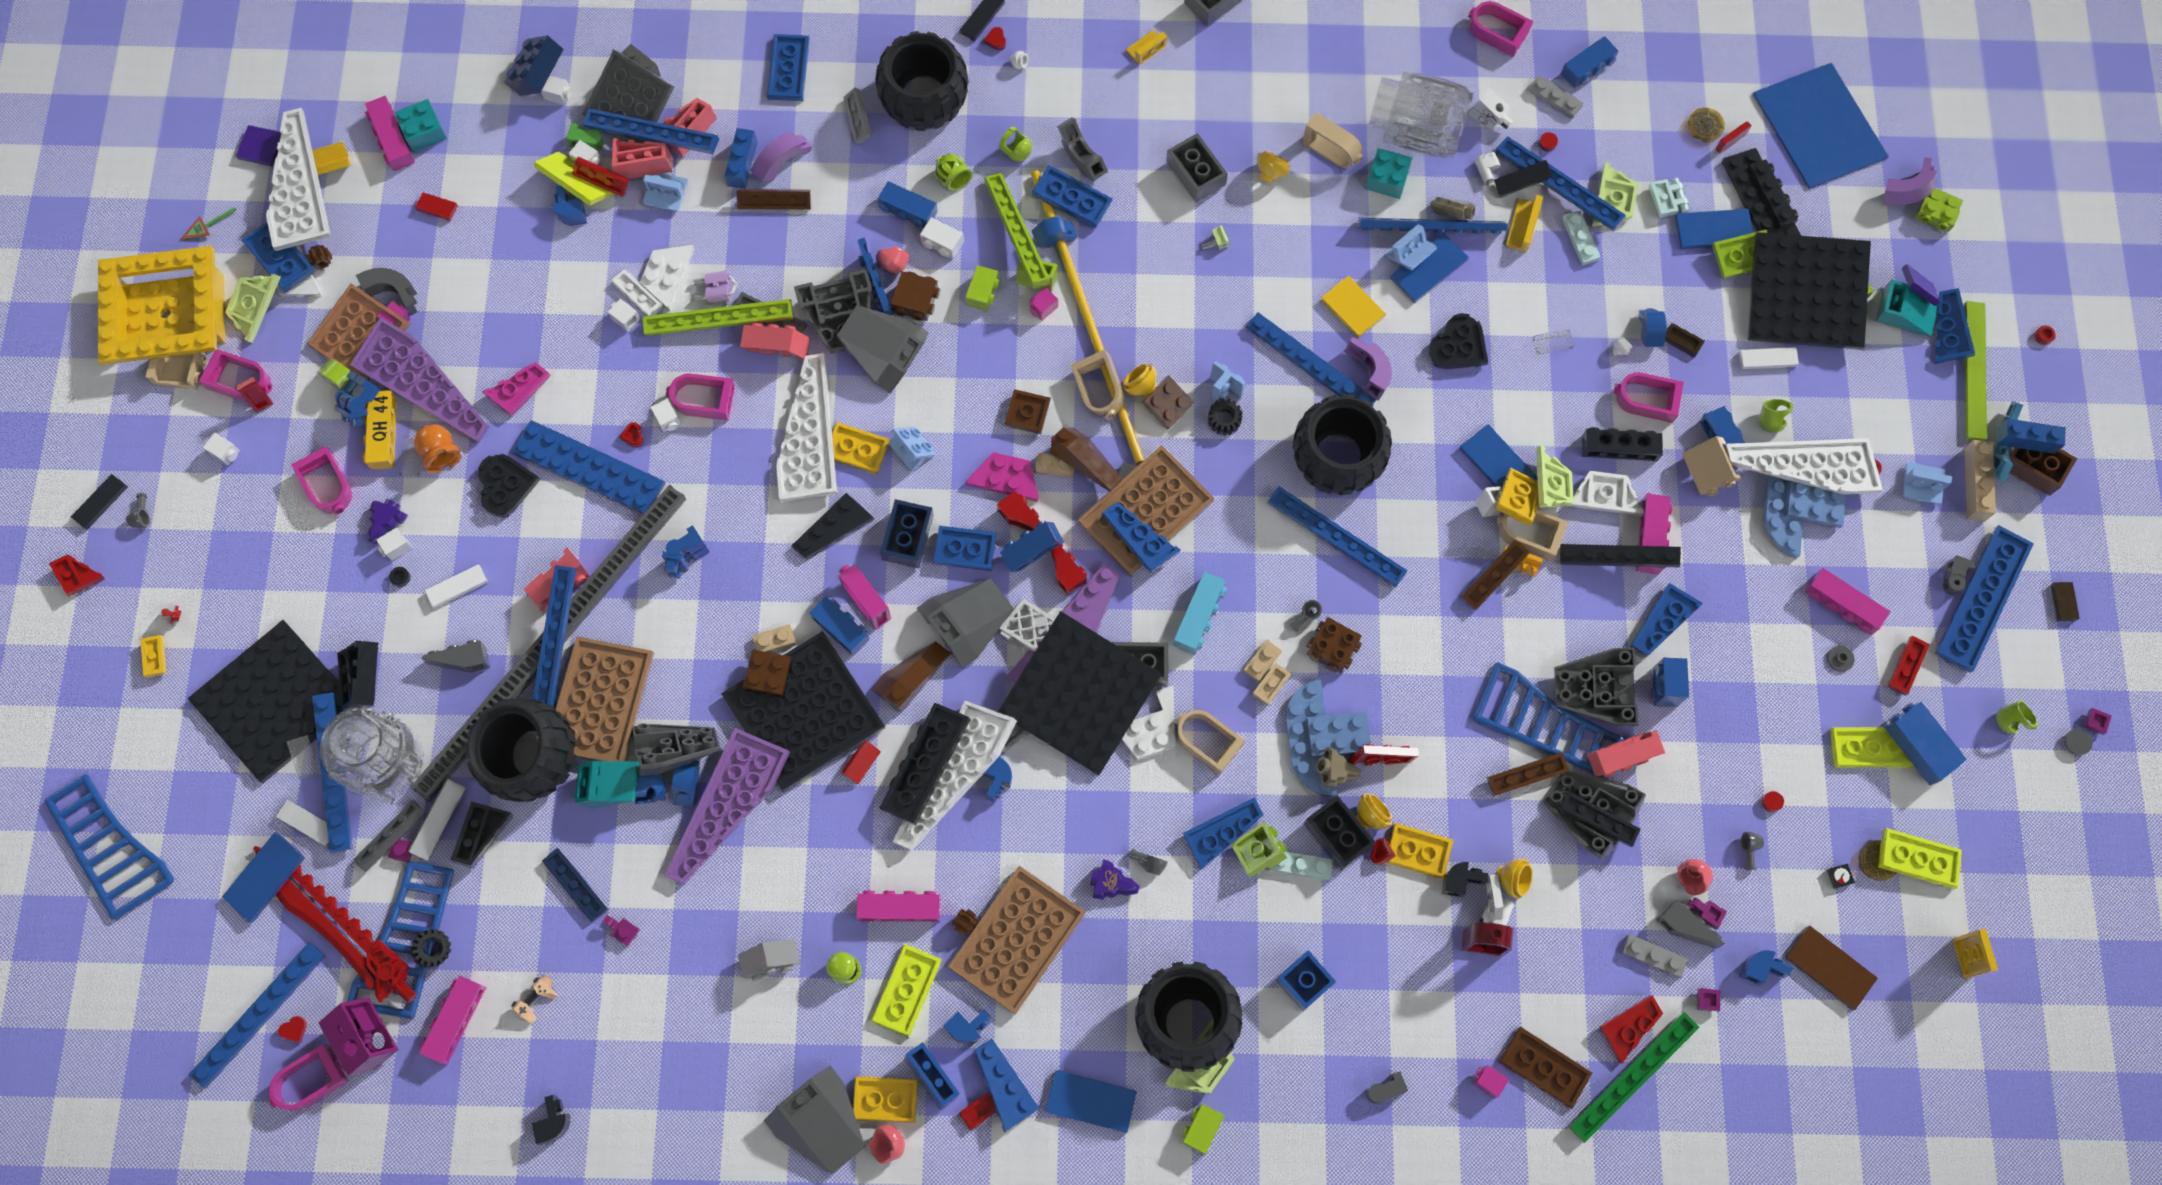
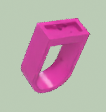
M1493 1L1483 2L1476 8L1472 7L1468 14V17L1471 18V33L1477 39L1512 57L1517 53L1534 22ZM1492 15L1518 28L1510 41L1483 27L1478 22L1477 17Z
M218 349L214 351L199 380L210 391L247 402L239 391L217 384L227 363L230 362L260 372V386L267 394L272 390L270 376L258 363Z
M1636 372L1626 376L1621 384L1616 383L1613 394H1616L1619 406L1630 414L1673 423L1679 414L1684 382ZM1635 383L1669 391L1666 409L1631 401L1625 393V386Z
M691 373L682 374L676 377L670 386H667L666 398H670L675 409L683 415L729 421L735 384L732 378ZM686 385L722 388L718 409L681 404L676 401L677 393Z
M327 446L291 464L309 500L320 511L335 515L345 511V508L352 499V489L334 454ZM331 462L341 481L342 491L335 501L323 504L319 503L305 475Z
M849 565L843 566L839 570V581L873 628L877 630L891 620L889 607L856 565L851 567Z
M322 1044L275 1074L270 1083L268 1101L273 1108L278 1106L286 1110L300 1111L342 1087L349 1080L331 1046ZM317 1058H320L332 1082L300 1102L288 1105L281 1095V1088L285 1079Z

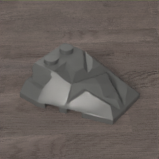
M867 269L850 272L849 278L813 286L812 282L794 286L799 307L831 354L847 350L837 338V335L855 306L858 305L870 309L872 287Z

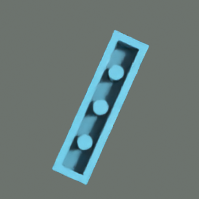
M1207 572L1203 573L1175 636L1173 646L1194 655L1197 649L1201 650L1205 640L1202 636L1204 632H1209L1212 622L1209 620L1212 615H1216L1219 609L1218 599L1219 597L1223 599L1227 588L1224 587L1226 580Z

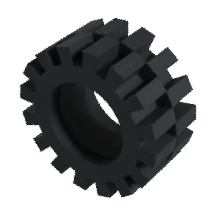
M1222 398L1220 402L1216 400L1215 404L1211 405L1208 413L1209 427L1212 426L1211 429L1213 431L1217 430V434L1223 432V435H1226L1229 432V435H1231L1233 431L1236 432L1238 427H1240L1243 412L1240 410V405L1236 406V401L1231 403V399L1227 398V401H1224V398ZM1222 411H1227L1231 413L1232 420L1227 423L1221 422L1218 419V414Z
M438 929L422 931L411 942L412 947H410V951H412V958L423 967H434L442 964L449 957L448 954L451 953L449 937L445 936L444 932L438 931ZM428 940H434L439 946V950L434 956H427L423 952V945Z

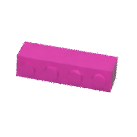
M382 96L365 103L367 111H365L366 117L369 122H373L371 129L374 135L380 139L377 140L381 151H385L383 158L386 164H391L394 171L414 164L415 161L387 97Z
M1647 493L1642 499V509L1644 512L1640 519L1638 546H1669L1667 533L1670 531L1671 522L1668 519L1672 512L1670 497ZM1636 567V571L1657 575L1663 569H1666V567Z
M1824 568L1815 574L1805 590L1812 599L1822 602L1829 610L1837 612L1846 621L1854 623L1863 632L1871 635L1881 628L1891 612Z
M865 890L863 894H857L856 918L859 922H940L941 897L935 891H924V894H916L915 891H903V894H895V891H883V894H875V891Z
M460 975L457 979H454L450 986L451 992L448 998L442 1001L441 1011L430 1025V1033L420 1044L421 1050L419 1054L448 1065L487 987Z

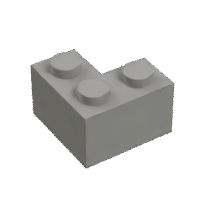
M795 939L763 942L738 954L743 979L752 978V981L762 979L764 975L777 972L776 970H780L781 973L793 970V966L800 963Z

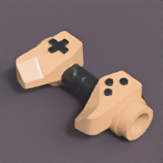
M545 974L533 980L532 986L534 989L523 1001L517 1000L511 1005L512 1011L529 1023H533L536 1019L529 1006L539 995L552 1000L557 996L556 992L551 988L554 982Z

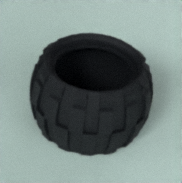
M919 31L910 32L907 36H899L894 39L892 45L887 46L882 53L875 77L878 97L889 116L896 119L900 125L906 128L914 127L918 131H925L927 128L937 129L943 127L946 121L951 122L964 105L968 93L967 68L960 52L958 53L955 46L949 40L940 38L936 33L932 32L919 33ZM919 76L932 77L942 85L935 91L925 94H915L904 90L910 80Z
M1344 394L1343 397L1333 395L1324 398L1321 403H1315L1304 413L1294 433L1292 447L1298 470L1303 471L1304 478L1312 486L1315 484L1321 488L1320 491L1328 494L1337 492L1339 495H1350L1355 490L1358 492L1371 486L1375 480L1380 478L1391 456L1392 437L1389 427L1386 426V418L1380 410L1376 411L1373 408V403L1366 399L1363 401L1356 399L1355 395ZM1333 434L1349 436L1359 446L1361 453L1360 462L1354 464L1333 462L1321 453L1318 448L1319 444L1323 439Z
M526 697L494 703V707L483 710L478 715L479 719L477 722L471 725L468 734H470L469 740L465 744V754L469 759L467 766L472 776L479 782L478 784L490 794L498 796L500 799L530 802L536 800V798L546 797L555 792L558 785L566 782L570 776L569 770L571 766H575L577 756L574 754V747L577 746L574 733L570 730V724L560 712L542 701ZM537 731L539 739L537 755L531 766L521 773L513 761L514 747L524 734Z
M1183 961L1172 963V967L1165 970L1161 968L1151 976L1152 979L1147 984H1144L1138 995V1003L1135 1007L1137 1032L1144 1048L1160 1064L1170 1069H1181L1182 1072H1195L1194 1070L1208 1069L1217 1065L1219 1060L1223 1057L1226 1058L1234 1049V1045L1241 1034L1242 1007L1235 987L1217 969L1208 968L1207 964L1195 961L1193 964H1184ZM1190 999L1202 1002L1213 1015L1214 1026L1211 1034L1206 1039L1195 1043H1180L1173 1040L1166 1027V1019L1170 1009L1183 1000Z

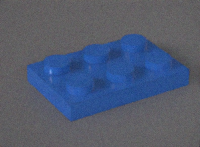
M939 525L934 564L992 571L997 532Z

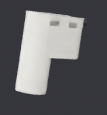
M1495 152L1478 156L1474 160L1485 185L1494 181L1491 171L1497 170L1501 166L1497 158L1498 154Z
M1503 899L1502 920H1494L1493 912H1489V907H1486L1479 922L1507 926L1514 903Z

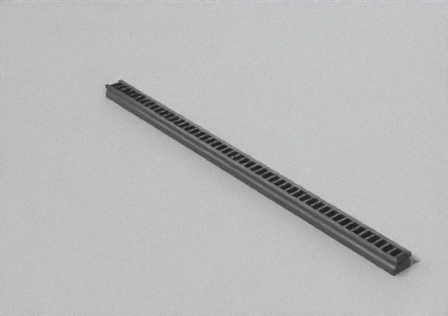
M669 484L572 597L564 643L687 500L683 493L678 492ZM543 633L410 787L425 800L430 802L442 788L446 778L450 779L467 759L465 744L469 740L470 734H468L471 725L475 724L479 719L478 715L483 710L494 707V703L510 698L517 699L535 679Z

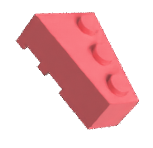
M696 98L679 109V113L673 117L665 118V122L662 124L706 132L717 118L711 105ZM667 145L669 150L682 157L689 151V149Z
M613 138L612 168L615 173L631 179L644 177L645 174L656 175L672 172L673 157L666 143L648 141L635 143L634 140L626 142Z
M751 323V325L743 326L740 347L751 352L771 355L773 353L784 354V357L796 355L804 359L808 355L811 338L798 332L796 327L785 325L784 328H779L778 325L768 324V327H765L759 323Z
M568 547L563 550L565 554L558 561L553 560L550 563L552 567L545 574L541 572L524 588L542 612L548 609L555 565L576 568L573 588L584 584L589 577L584 567Z
M1655 730L1588 753L1587 756L1595 777L1603 775L1604 778L1616 775L1615 771L1619 769L1623 772L1631 769L1633 764L1641 765L1649 762L1648 759L1664 754L1665 750L1659 734Z

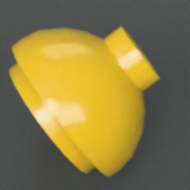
M1266 150L1263 153H1258L1257 165L1261 171L1259 176L1261 179L1272 183L1274 179L1284 177L1291 170L1290 162Z
M1144 363L1134 368L1123 381L1124 391L1134 396L1144 395L1146 398L1156 388L1157 375L1154 366Z
M1364 793L1359 798L1357 804L1358 815L1356 818L1365 830L1368 827L1377 830L1385 829L1392 824L1390 811L1377 796Z
M1513 859L1505 866H1499L1496 871L1499 882H1501L1502 888L1508 896L1520 899L1527 894L1533 878L1532 867L1527 859Z

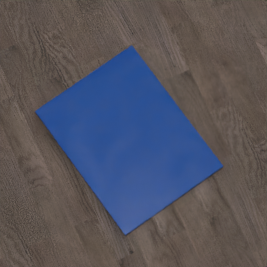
M1832 62L1753 92L1756 101L1809 189L1889 157Z

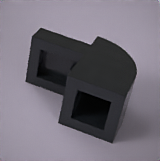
M1469 862L1458 863L1445 874L1442 894L1463 897L1466 894L1467 882L1484 885L1488 881V873H1483V870L1478 868L1468 870Z
M550 1095L544 1097L548 1118L532 1123L535 1142L538 1145L560 1139L565 1135L570 1126V1114H561L563 1104L561 1099H558V1096Z

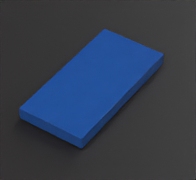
M774 34L767 91L768 100L804 101L810 44L809 36Z
M1050 165L1046 168L1031 194L1095 229L1113 198Z
M1749 209L1677 213L1675 215L1681 249L1712 247L1714 242L1753 233Z
M268 222L241 239L270 276L275 274L281 277L278 286L284 293L316 272L296 246L278 251L273 249Z
M1444 232L1431 242L1436 245L1437 249L1416 268L1409 270L1401 266L1390 275V279L1414 303L1469 259Z
M1489 424L1459 447L1495 487H1503L1510 468L1538 481L1537 475Z
M274 832L222 897L249 923H253L305 857L283 836Z
M1056 1070L1046 1112L1127 1133L1137 1091Z

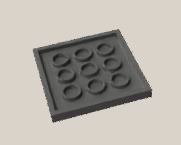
M613 49L582 115L586 116L590 108L657 122L675 86ZM614 134L615 136L626 142H628V140H634L635 143H644V141H646Z

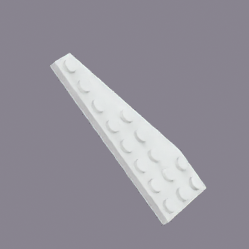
M302 108L283 112L281 138L277 146L278 156L275 159L272 177L273 187L272 193L269 195V210H267L266 214L272 246L275 251L331 237Z
M824 353L807 355L804 358L799 386L795 392V401L791 407L785 430L786 435L776 464L780 502L837 494Z
M1869 438L1736 443L1724 446L1731 465L1843 495L1880 493L1883 490Z
M968 701L964 702L959 713L971 719L916 826L903 820L893 843L912 851L1000 756L1017 722L1014 718Z

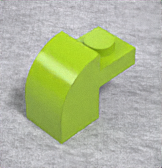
M329 358L317 372L331 385L337 386L340 390L350 380L346 377L350 370L332 358Z

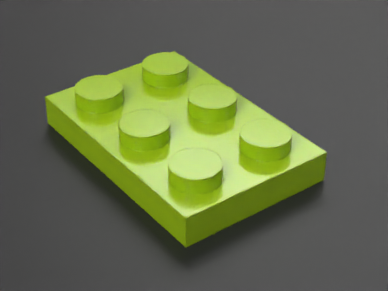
M1762 230L1758 232L1767 233V230ZM1756 232L1712 244L1722 279L1752 272Z

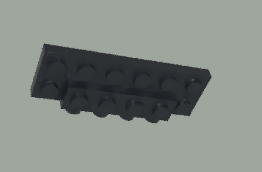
M1757 148L1723 158L1721 162L1744 208L1749 209L1751 222L1757 232L1767 230V233L1801 235L1795 224L1798 221L1797 210L1791 208L1789 195L1783 193L1781 189L1782 181L1779 178L1776 179L1773 164L1768 163L1766 159L1762 160Z
M934 702L923 725H920L917 730V737L909 745L906 758L900 762L896 777H893L890 781L889 790L879 807L880 810L916 826L971 720L968 716Z

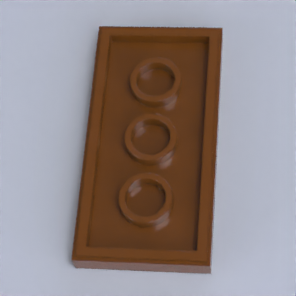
M1810 925L1805 928L1785 956L1788 961L1853 1011L1857 1009L1878 979V977Z
M1521 1026L1518 1027L1499 1060L1500 1064L1570 1109H1573L1592 1075L1591 1071Z

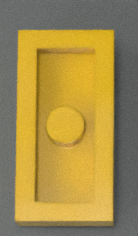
M157 635L141 638L143 676L149 678L167 674L164 637Z

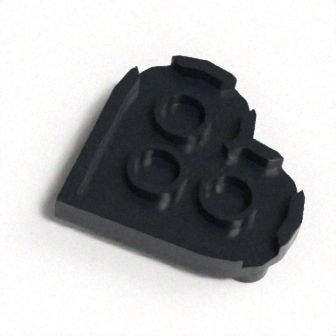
M1460 313L1452 316L1448 320L1444 332L1438 334L1429 346V355L1434 366L1437 368L1454 369L1488 365L1486 345L1480 322L1470 317V314Z
M505 454L489 455L482 460L478 467L479 480L484 485L481 491L482 506L489 514L506 518L518 508L541 479Z

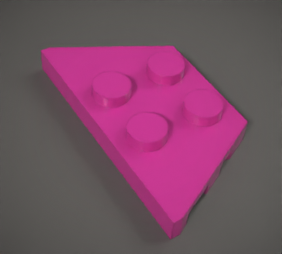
M993 452L966 482L967 486L1006 495L1016 491L1018 495L1022 494L1027 500L1036 502L1039 500L1031 463L1029 460Z

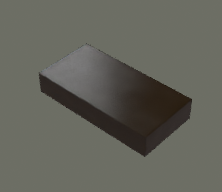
M1671 323L1666 331L1665 342L1694 358L1705 341L1674 323Z
M2073 582L2052 583L2051 589L2057 621L2079 620Z

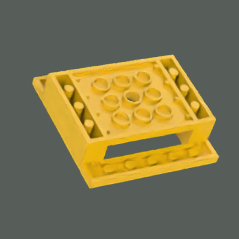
M213 246L98 260V362L101 365L216 351L217 344L225 343L224 275L215 266V249ZM193 269V276L133 284H126L121 279V277ZM171 311L167 318L162 317L165 312Z

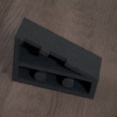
M355 641L337 653L342 710L365 711L374 705L379 642Z
M471 801L451 861L455 864L474 869L514 817L513 814Z

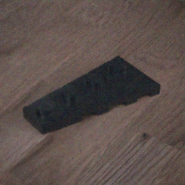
M845 493L792 544V548L807 560L826 549L833 542L843 539V536L848 533L854 532L865 523L873 521L874 517L848 493Z

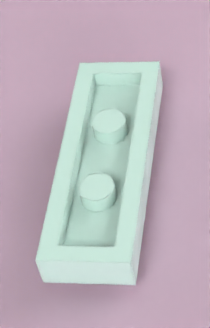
M1581 210L1563 215V223L1581 265L1599 261L1601 258Z
M1285 852L1287 858L1272 869L1269 868V871L1329 881L1333 859Z

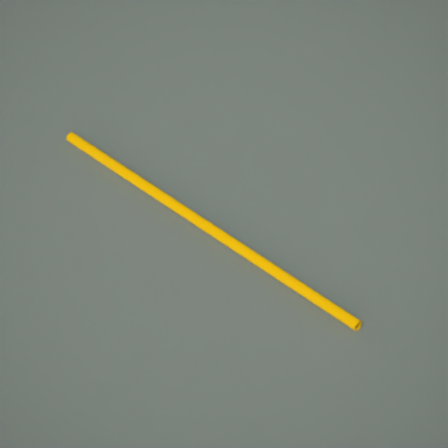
M1038 170L1031 173L1035 186L1041 178ZM1040 200L1046 218L1056 217L1053 207ZM1059 240L1056 243L1095 353L1104 350L1066 243L1064 240ZM1104 365L1101 369L1113 400L1115 397V387L1107 365ZM1123 403L1117 413L1135 463L1139 465L1144 461V457Z

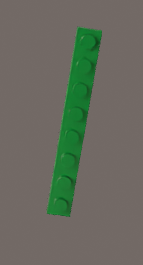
M1682 1012L1568 1127L1585 1143L1700 1027L1685 1012Z

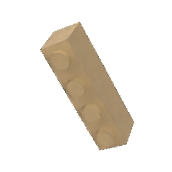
M1973 440L1964 448L1967 519L1986 521L1996 513L1993 442Z

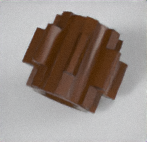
M319 244L310 247V250H308L309 254L306 255L311 266H314L316 269L329 267V264H331L330 260L333 259L328 248Z
M962 908L954 918L952 925L955 926L954 929L960 934L964 935L966 933L969 936L979 922V919L976 918V914L970 909L966 911Z

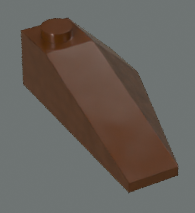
M1063 427L1051 438L1050 453L1107 491H1112L1122 481L1121 476L1091 439L1075 428Z
M935 641L884 673L871 690L902 713L951 655V652Z

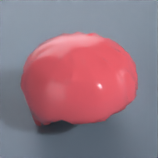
M897 246L890 249L884 248L877 251L876 254L878 265L884 271L891 274L901 273L906 268L909 254Z
M1696 858L1688 859L1677 868L1679 882L1690 895L1705 893L1713 881V873L1710 866L1702 860Z
M892 1125L878 1127L868 1143L873 1156L881 1164H886L900 1158L905 1149L904 1137Z

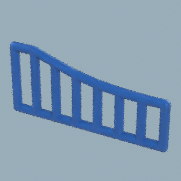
M1499 662L1494 664L1473 715V721L1547 754L1554 755L1563 752L1566 762L1593 774L1588 756L1586 761L1574 757L1585 728L1596 733L1589 753L1599 750L1604 737L1615 743L1624 740L1622 736L1585 720L1569 710L1556 707L1554 700L1538 689L1519 671ZM1502 672L1511 676L1492 721L1483 717L1482 714L1498 675ZM1519 681L1527 688L1513 726L1510 729L1500 723ZM1535 695L1544 703L1531 735L1528 737L1519 733L1531 700ZM1552 708L1560 714V717L1547 745L1537 741L1548 712ZM1569 719L1578 724L1569 749L1565 753L1556 749L1566 721Z
M83 774L45 798V805L112 920L122 917L174 882V878L165 862L135 839L118 821L97 791L89 775ZM84 784L88 794L59 811L55 802ZM93 800L99 809L69 827L64 818ZM104 815L110 824L78 844L73 834ZM115 830L122 837V839L89 860L83 850ZM128 844L137 850V852L98 877L92 868ZM145 857L153 863L107 893L102 883L139 859ZM157 870L160 871L164 880L116 910L111 901L112 899Z
M408 862L393 909L379 941L384 942L392 951L412 954V951H410L412 946L387 942L393 930L419 934L428 929L439 930L454 870L423 863ZM413 870L445 876L442 887L410 882ZM407 891L439 896L436 908L404 902ZM404 910L434 916L431 928L397 922L400 911ZM428 940L426 942L423 952L427 956H432L435 941ZM420 966L419 969L409 967L407 975L417 977L414 989H412L417 995L415 1000L410 1002L408 1010L373 1004L379 1014L413 1019L416 1015L428 967ZM357 974L352 982L347 1002L357 999L359 988L372 990L367 987L359 974Z

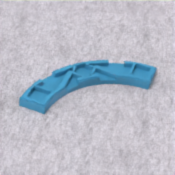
M2012 401L2003 422L2007 418L2018 420L2024 405ZM1996 442L1994 451V467L1996 470H1994V474L1998 480L2005 482L2013 466V463L2010 461V447L1997 445Z

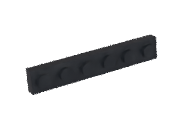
M1560 544V565L1680 568L1681 547Z

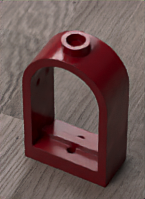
M1472 923L1463 930L1461 951L1503 957L1512 951L1514 928L1496 923Z

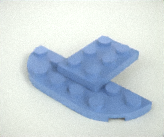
M1767 475L1763 512L1765 531L1768 537H1771L1777 544L1776 547L1780 551L1791 557L1798 558L1801 554L1803 520L1835 528L1843 527L1846 495Z
M1321 679L1311 681L1300 687L1289 701L1286 711V727L1293 771L1298 780L1312 790V792L1322 796L1335 797L1336 788L1326 787L1321 783V774L1316 770L1317 762L1322 757L1326 747L1337 750L1339 755L1355 754L1365 744H1371L1367 712L1326 715Z

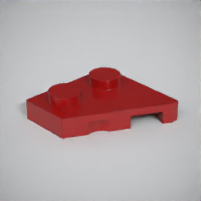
M68 554L49 563L68 597L105 580L101 573L95 572L89 566L78 562Z

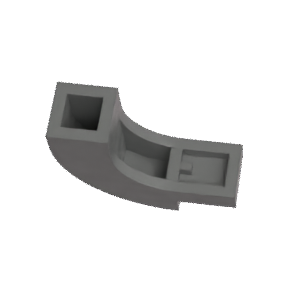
M1071 117L1057 126L1062 137L1061 142L1067 154L1083 175L1094 181L1108 172L1102 156L1093 152L1084 140L1075 118Z
M373 268L356 275L363 291L372 297L386 291L395 292L400 295L411 315L418 312L415 307L418 303L414 297L417 292L410 281L401 273L388 268Z

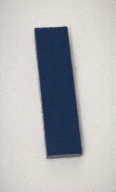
M559 848L542 860L592 923L609 910Z

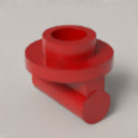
M175 605L173 612L165 608L161 610V615L171 617L169 624L173 625L174 621H179L182 611L178 610L179 606Z

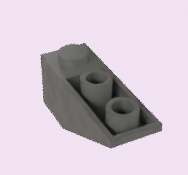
M470 640L460 646L451 645L446 650H433L428 652L427 655L422 656V659L429 665L470 673L490 668L486 646L481 640Z
M1676 900L1671 903L1657 919L1672 935L1716 949L1725 944L1721 940V936L1717 932L1711 931L1706 926L1705 921L1690 912L1689 906L1682 901Z

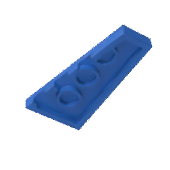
M1959 288L1939 292L1941 302L1938 304L1935 364L1974 357L1975 351Z
M1668 583L1630 647L1648 657L1703 603Z

